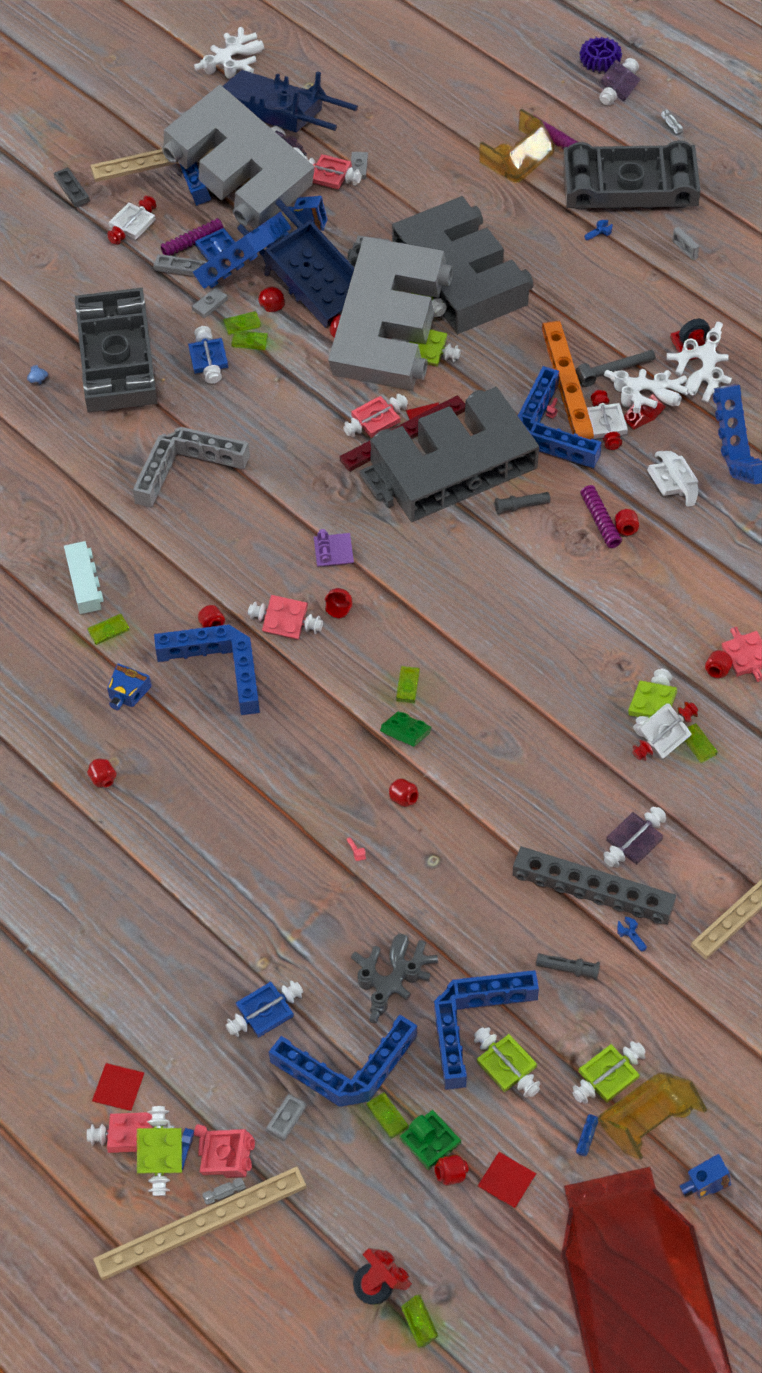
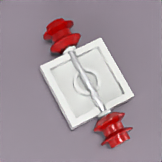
M145 195L143 200L139 201L140 208L128 203L109 221V227L112 228V231H108L107 235L111 243L119 245L121 240L125 239V235L136 240L156 220L155 215L151 213L152 209L157 207L156 201L152 196Z
M596 390L590 397L593 407L587 408L594 439L603 438L606 449L616 450L622 445L620 435H625L628 432L620 403L609 404L610 400L607 397L606 391Z
M684 702V708L678 707L679 715H677L670 704H665L640 725L638 729L647 741L639 740L640 746L638 747L633 745L634 751L632 753L638 760L646 761V755L652 756L654 750L659 758L663 759L692 735L683 721L691 723L692 716L698 717V708L695 704Z

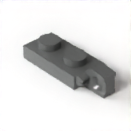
M374 464L360 470V476L378 501L383 500L387 508L394 506L392 486L377 465Z

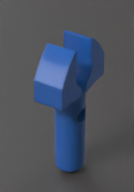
M599 220L596 224L597 228L585 234L584 238L588 241L601 233L608 236L612 232L613 224L608 226L609 220Z
M625 917L624 921L630 927L629 929L624 928L621 922L618 921V935L620 937L629 936L641 952L647 949L646 944L635 932V929L638 928V923L635 919Z
M185 1128L182 1136V1170L194 1136V1130Z

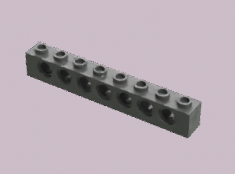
M522 846L513 865L512 876L519 880H527L541 887L546 886L559 893H568L578 899H587L597 905H606L616 911H625L638 918L644 917L657 924L668 925L675 905V894ZM555 873L558 874V876H552L550 874ZM628 898H634V899H636V900H635V901H631V900H629ZM648 904H654L656 907H650Z

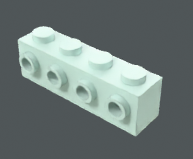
M86 541L65 545L64 549L79 614L102 610L100 602H103V596L101 591H97V587H100L98 576L94 577L93 574L97 572L95 563L90 562V559L93 558L91 548H87Z

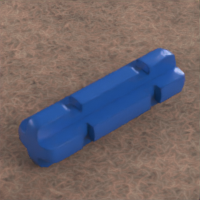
M589 1114L587 1116L576 1149L578 1155H588L599 1120L595 1115Z

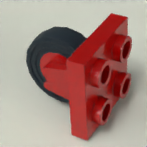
M698 318L684 324L680 331L671 333L670 338L678 353L682 352L684 342L687 339H694L698 346H703L707 333L710 331V326L704 319Z
M368 1248L362 1254L369 1264L359 1268L353 1280L354 1292L357 1297L364 1303L371 1305L381 1304L386 1301L393 1289L407 1290L412 1285L408 1279L410 1277L409 1274L402 1267L398 1268L393 1262L395 1258L387 1250L383 1251Z

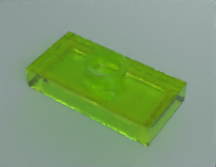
M256 311L223 319L228 335L261 327Z
M234 330L232 347L266 350L269 338L268 333Z
M118 614L88 627L87 631L94 644L98 645L130 631L122 614Z
M401 666L396 701L415 703L420 668Z
M697 723L687 727L692 735L684 742L700 763L717 755L718 751Z
M385 1092L366 1103L367 1108L390 1139L409 1128L407 1122Z
M415 1295L401 1306L418 1348H424L438 1337L421 1295Z

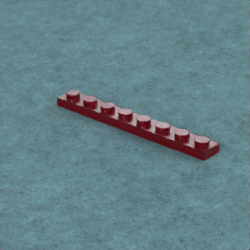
M456 395L391 430L403 426L410 438L414 439L418 437V419L449 406L458 416L465 412V403ZM371 440L340 456L341 463L349 472L371 461Z

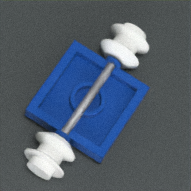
M200 326L194 332L196 343L188 344L194 374L203 372L205 381L215 384L222 378L220 369L228 368L222 338L212 340L211 329L207 326Z
M291 980L289 987L282 986V994H280L273 983L269 982L237 1001L236 1007L243 1017L235 1014L233 1021L229 1018L227 1019L228 1024H226V1028L230 1035L235 1034L236 1037H239V1031L247 1032V1025L249 1024L259 1038L294 1017L286 1001L293 1004L295 997L302 999L301 994L303 990L298 982L294 983Z

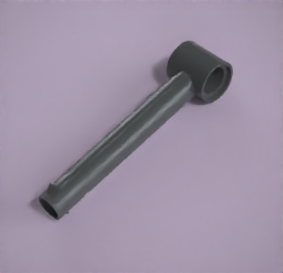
M648 350L593 368L589 364L583 363L576 368V374L582 385L588 387L596 382V377L604 375L606 370L612 372L655 360V352Z

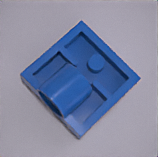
M222 228L196 240L195 246L209 261L234 244L235 241Z

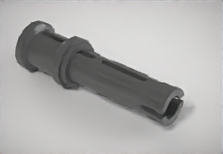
M549 492L522 497L512 495L505 499L495 498L494 504L496 513L501 514L510 510L515 512L518 508L547 504L551 502Z
M538 953L536 966L574 973L576 977L582 975L592 977L596 981L598 979L600 962H586L581 958L570 960Z

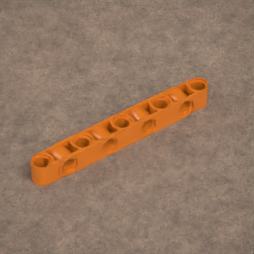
M559 320L542 323L543 336L552 367L559 371L558 388L572 434H578V436L590 440L594 439L592 424L561 322Z

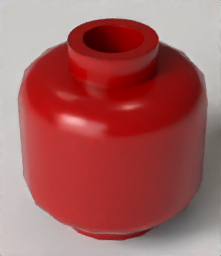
M623 509L615 516V525L619 534L630 536L638 531L640 525L635 511Z
M207 605L199 611L198 621L203 628L221 626L225 624V617L217 606Z
M716 650L710 654L705 663L706 672L714 678H724L730 671L733 660L725 651Z
M101 758L93 760L89 764L87 771L92 783L98 788L110 787L117 775L110 761Z
M397 779L389 787L391 801L400 806L408 807L413 805L418 799L417 786L406 779Z
M454 1154L441 1157L435 1165L434 1171L439 1182L450 1186L463 1182L469 1167L466 1160Z

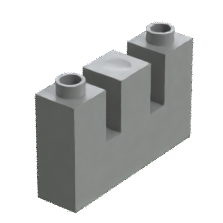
M218 85L164 129V144L162 147L164 156L172 163L178 161L186 169L213 147H216L200 160L198 180L221 200L249 177L251 178L250 181L235 192L233 214L236 220L244 226L249 224L256 229L281 211L275 204L279 199L288 206L312 186L315 166L221 85Z
M363 237L328 359L333 376L412 391L416 379L424 380L428 360L421 358L418 344L387 339L386 337L426 344L434 316L432 299L427 296L439 298L442 285L450 286L453 276V266L446 264L444 251Z

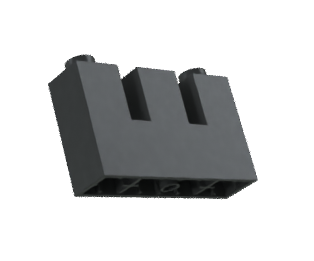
M463 196L392 224V242L442 250L445 254L446 264L453 266L450 286L442 285L439 298L447 306L443 316L457 335L527 306L529 290L534 286L532 276L528 270L524 269L521 271L513 260L503 263L504 248L487 227L478 231L479 226L483 224L482 213L477 206L471 207Z
M497 387L487 391L477 390L466 399L465 423L473 433L472 436H470L450 406L418 419V442L427 454L425 456H422L403 426L394 430H381L371 439V462L373 465H377L392 486L393 496L411 523L537 469L539 445Z

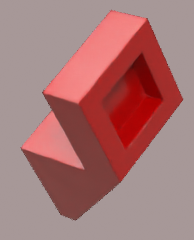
M654 394L649 399L658 402L656 408L642 405L640 412L635 413L633 411V404L624 415L625 421L632 429L655 420L666 407Z

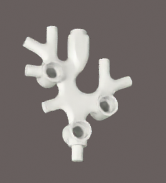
M239 27L237 37L230 36L229 33L224 34L226 48L221 49L212 45L210 50L216 53V55H206L203 60H200V63L194 64L196 71L203 69L210 75L215 73L216 65L223 64L224 74L228 79L233 78L237 74V70L253 73L254 69L248 65L256 62L255 56L239 61L233 60L231 56L260 53L264 50V44L261 40H255L257 39L256 33L244 35V29Z
M716 322L715 327L711 328L707 333L703 346H698L694 339H687L684 342L682 352L667 353V360L679 362L675 371L677 375H682L689 359L696 357L703 361V367L690 375L684 387L689 388L686 396L693 397L696 395L701 382L707 381L708 386L701 400L704 403H708L711 395L715 393L714 388L719 387L718 384L721 382L730 384L732 378L724 375L721 368L715 367L717 362L728 361V354H718L716 352V347L719 345L722 334L721 328L723 324L721 322Z
M644 369L639 371V377L636 378L629 377V374L623 370L614 372L606 370L604 373L605 377L610 378L614 382L615 390L622 392V405L624 407H631L634 404L633 411L635 413L640 412L641 405L656 408L658 403L640 394L641 390L648 389L653 391L661 402L673 407L678 406L681 402L682 397L679 396V393L687 395L689 388L681 386V384L687 381V377L684 375L677 379L669 380L668 378L671 376L669 370H666L664 373L655 374L654 380L646 378V370Z

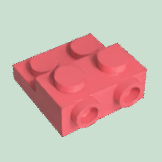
M246 1129L207 1131L199 1172L202 1175H224L226 1178L246 1177L247 1171H250L252 1167L249 1155L250 1150L255 1148L253 1136Z

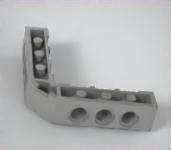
M184 427L175 429V432L158 436L133 488L135 504L148 507L153 506L177 454L244 469L250 457L249 443Z

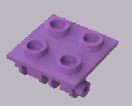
M325 529L319 530L317 536L314 537L317 567L354 563L350 533L328 535Z

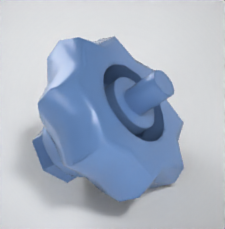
M38 365L31 366L27 380L30 383L38 382V384H42L41 380L48 377V372L39 368Z

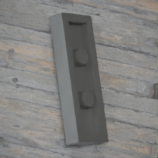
M68 167L53 173L55 180L75 207L90 202L88 194Z

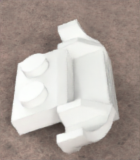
M672 451L656 452L654 456L656 458L661 457L663 461L660 464L649 465L647 471L662 495L679 494L680 496H685L686 506H694L698 496V480L683 456H678Z

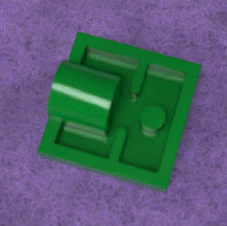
M398 711L381 725L380 731L387 736L414 747L430 734L432 727L422 720H416L407 713Z
M433 1109L425 1116L420 1115L415 1118L410 1124L409 1129L400 1135V1140L427 1170H430L441 1157L447 1156L461 1144V1139Z

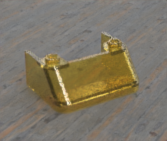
M523 109L519 110V130L527 136L514 147L500 144L496 148H492L486 143L480 142L479 163L511 182L522 181L555 151V144L542 120Z
M661 1072L648 1079L601 1113L598 1120L603 1129L625 1154L641 1160L644 1158L640 1152L643 1145L641 1140L643 1136L671 1116L684 1118L693 1109L705 1113L707 1108L692 1081Z

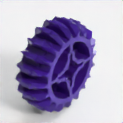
M608 37L590 38L589 41H585L582 44L579 55L581 63H583V67H587V70L592 69L593 72L599 71L600 73L604 71L606 73L607 70L612 71L621 62V46L618 45V42H614V39L609 40Z

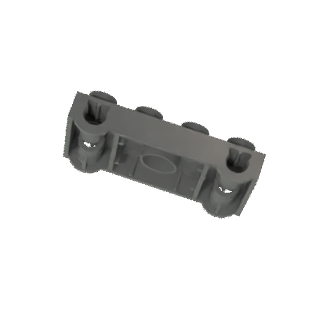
M677 140L668 145L599 147H592L585 142H577L569 147H564L563 169L566 208L585 210L588 208L619 209L621 207H642L650 209L653 207L674 206L676 208H685L687 206H699L701 191L695 145H690L686 141Z
M143 287L76 295L75 308L87 412L158 404Z

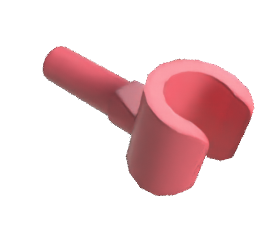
M554 398L552 404L547 406L546 416L552 419L555 418L558 409L555 408L558 401L557 398Z
M351 837L347 838V842L353 850L355 861L365 860V849H357Z
M197 1124L194 1130V1136L200 1137L198 1156L203 1154L206 1132L208 1131L205 1126Z

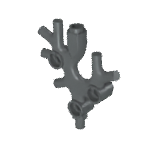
M397 934L392 941L389 951L393 972L387 976L378 974L375 969L381 951L380 947L373 946L371 955L368 958L362 957L356 951L351 955V959L362 967L357 974L359 987L364 990L371 989L372 987L376 989V992L371 996V1016L369 1019L371 1023L376 1024L379 1016L383 1015L387 1010L388 998L392 994L397 993L406 1000L411 996V993L402 985L404 979L410 983L417 982L419 979L430 980L431 973L424 972L420 968L422 965L438 963V956H425L423 954L426 946L425 941H418L412 960L406 961L404 956L409 945V938L404 934Z

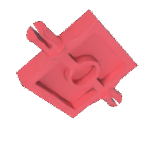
M737 627L731 628L730 632L734 639L722 643V649L731 656L733 660L732 668L736 676L753 673L757 682L762 681V673L760 671L762 669L761 637L757 631L741 635Z

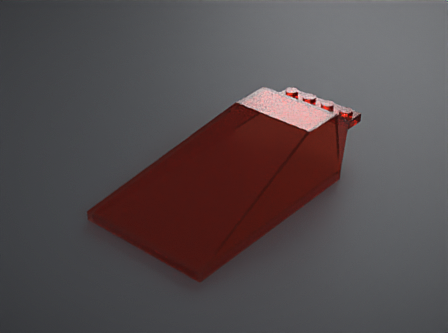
M651 1167L563 1186L568 1206V1215L561 1260L589 1373H733L694 1225L656 1189Z

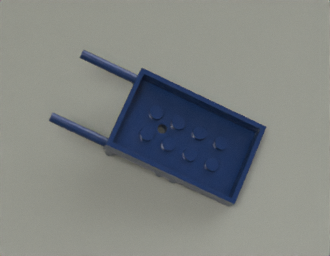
M241 70L223 85L229 93L263 122L296 133L307 123L336 131V124L314 118L322 110V101L355 112L358 110V105L326 95L320 86L321 72L315 73L314 85L308 89L289 85V77L285 76L284 81H282L278 73L273 80L245 70Z
M279 199L275 204L298 229L267 249L263 248L258 252L265 262L264 275L268 277L271 270H274L289 287V294L295 295V301L298 303L301 300L318 321L327 328L337 315L342 314L355 268L311 220L303 225ZM242 224L237 227L243 236L250 233Z

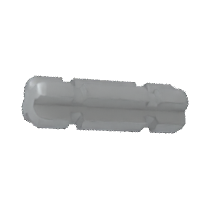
M668 109L663 110L661 116L676 134L682 133L683 126Z
M237 1178L231 1184L228 1182L214 1188L212 1192L211 1190L202 1194L206 1205L215 1203L216 1199L219 1201L235 1194V1191L238 1193L244 1190L245 1184L242 1178Z

